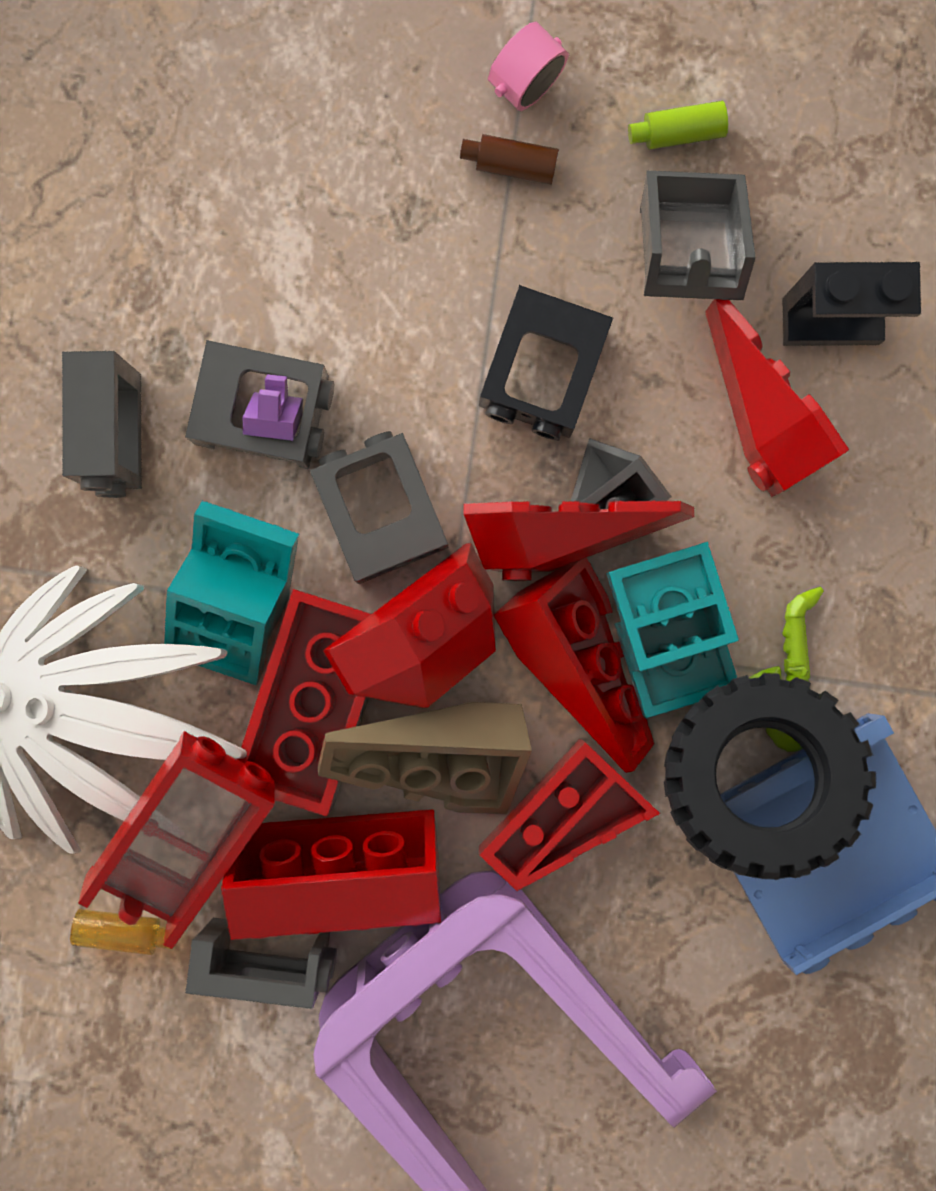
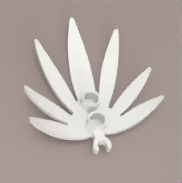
M80 566L71 567L40 587L14 612L0 632V829L9 839L22 838L9 788L10 785L16 798L31 819L49 838L70 854L80 853L81 848L24 755L23 748L49 775L72 793L98 809L125 821L140 799V796L95 764L54 741L52 736L105 752L166 760L178 743L183 731H186L197 738L199 736L211 738L223 747L226 754L236 759H243L247 756V752L244 749L174 718L134 705L64 690L65 686L109 684L162 675L222 659L228 654L225 649L205 646L145 644L94 650L44 665L46 658L83 636L141 593L145 588L144 585L132 583L103 592L75 605L43 627L86 573L87 568ZM157 809L150 816V818H155L163 829L179 837L185 835L182 828Z

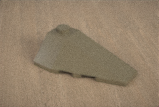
M470 702L325 733L318 764V776L371 790L381 788L384 785L403 790L404 798L419 802L424 796L443 800L445 809L459 813L507 814L532 752L522 704Z

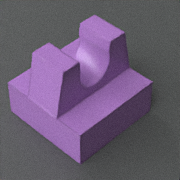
M267 374L265 390L260 389L259 393H253L242 417L243 435L293 441L303 416V398L288 396L287 377Z

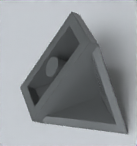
M589 438L571 501L599 504L600 509H608V503L614 501H667L672 497L642 456Z

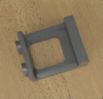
M206 340L185 438L196 446L214 450L215 446L294 462L300 468L309 469L311 457L319 458L322 450L324 429L318 428L322 409L329 411L331 407L334 381L328 380L329 374L324 364ZM256 372L265 375L285 376L289 380L303 382L308 386L300 430L293 441L243 435V429L233 425L232 418L240 382L245 373Z
M386 431L374 435L364 441L366 448L347 455L346 450L332 452L318 460L319 467L310 470L353 579L357 584L364 583L449 548L403 433L393 436L391 431ZM391 457L410 502L411 513L404 519L367 534H361L355 529L336 479Z
M213 917L192 940L185 994L313 1009L319 992H328L330 979H333L337 948L329 947L330 932L319 933L309 952L308 959L230 950V933L227 919Z

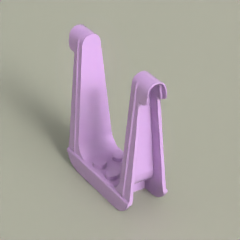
M492 870L470 873L454 882L440 894L441 923L401 926L334 983L324 996L319 1013L320 1031L313 1052L316 1076L326 1083L423 1191H487V1189L384 1052L375 1036L394 1017L398 1022H401L412 1015L422 1002L419 996L434 984L439 988L449 984L460 973L462 969L460 962L477 951L492 949L504 952L517 961L672 1127L675 1128L717 1092L704 1072L685 1050H673L661 1060L523 890L516 891L496 871Z

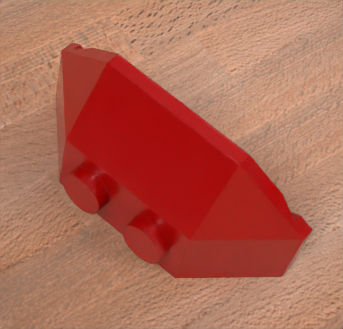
M464 544L323 651L349 695L428 708L496 651L495 617L493 616L495 614L494 584L487 571L483 568L482 562L472 544Z

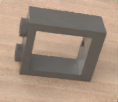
M115 351L62 352V476L79 483L81 490L95 491V496L104 498L126 497V489H142L141 374Z

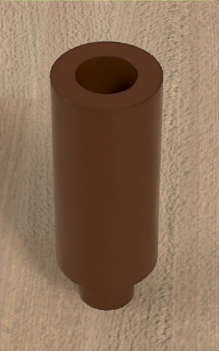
M482 134L481 142L463 139L460 159L477 162V171L552 185L559 149Z

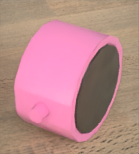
M537 21L529 23L516 33L501 50L490 68L488 81L495 87L496 95L498 97L504 96L519 111L528 109L536 103L553 85L566 65L569 53L561 46V40L558 37L553 38Z

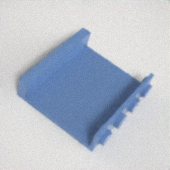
M867 713L856 719L860 726L854 730L860 742L868 740L873 756L867 757L866 760L868 771L876 772V788L870 789L868 792L867 801L874 805L869 820H862L857 830L861 835L852 847H844L838 853L839 859L829 866L816 868L811 871V874L798 878L771 880L752 878L735 873L781 960L795 975L801 972L811 974L821 970L829 964L830 956L845 948L853 950L868 944L874 938L873 933L888 924L895 926L908 922L917 915V908L932 900L936 901V830L885 740L886 737L894 734L884 715ZM802 749L720 795L727 807L737 817L749 824L769 828L788 824L798 818L811 802L815 783L812 764L806 752Z

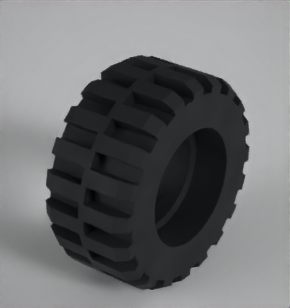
M763 673L759 678L749 679L748 675L732 679L727 685L715 687L693 705L681 720L672 736L664 767H666L664 790L665 797H668L672 811L670 813L676 826H679L686 835V840L696 851H700L709 858L710 862L722 869L730 870L738 875L771 880L798 878L809 875L812 870L819 867H827L839 859L838 853L844 847H852L861 835L857 830L861 821L869 820L874 804L867 801L868 792L870 789L876 788V772L868 771L866 760L867 757L873 756L868 740L860 742L854 730L860 724L852 713L849 712L843 715L835 707L838 699L826 690L821 694L811 690V682L797 677L791 681L781 680L780 674ZM771 728L784 732L798 742L810 759L815 779L813 797L805 811L788 824L770 828L749 824L737 817L727 807L720 795L716 779L719 757L731 739L750 729Z

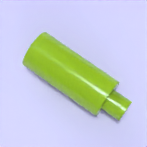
M723 100L648 112L644 115V122L628 124L630 144L646 142L648 149L651 150L725 138L728 133V113Z

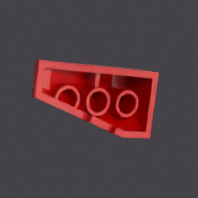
M714 299L705 313L744 455L750 464L747 470L755 485L761 491L767 490L771 497H774L849 451V448L815 399L810 394L800 399L793 391L788 379L790 377V370L781 360L776 362L771 358L766 359L760 352L763 345L759 334L731 301Z
M587 558L560 567L520 590L493 616L517 658L625 773L634 772L655 743L647 718L643 717L634 686L627 684L621 663V658L624 657L620 641L614 643L606 618V614L613 613L608 595Z

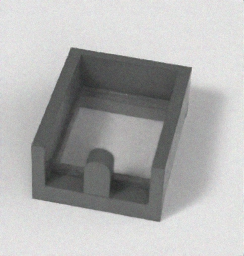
M647 170L640 206L645 267L644 296L744 300L756 259L746 176L741 174Z

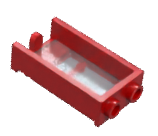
M183 731L170 755L95 865H92L87 872L78 904L88 908L100 889L121 899L118 917L125 924L135 925L141 918L143 910L165 920L166 928L163 945L173 949L274 807L275 780L260 765L250 761L243 763L226 754L223 747L211 738L205 736L197 738Z

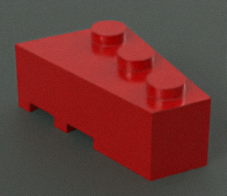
M579 739L479 845V856L518 891L574 861V858L601 843L604 845L617 838L618 834L661 813L586 742Z

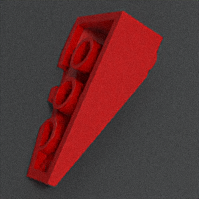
M530 501L463 504V514L485 570L502 572L503 581H532V572H549L694 518V507L682 501H614L608 503V509H600L599 504L562 501V504H559L558 511H552L550 506L530 505Z

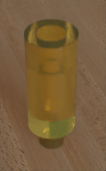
M78 909L72 922L70 933L72 946L153 955L157 947L170 949L163 945L166 927H160L159 918L141 916L135 925H128L120 920L118 913Z

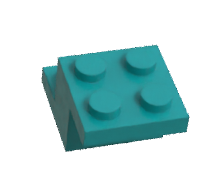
M202 501L194 513L192 549L167 589L164 644L225 649L228 652L226 657L198 666L257 685L264 670L268 640L289 599L299 533Z
M708 541L606 573L621 622L614 625L644 718H650L697 703L715 687H722L729 684L732 679L738 678L727 644L737 642L739 638Z

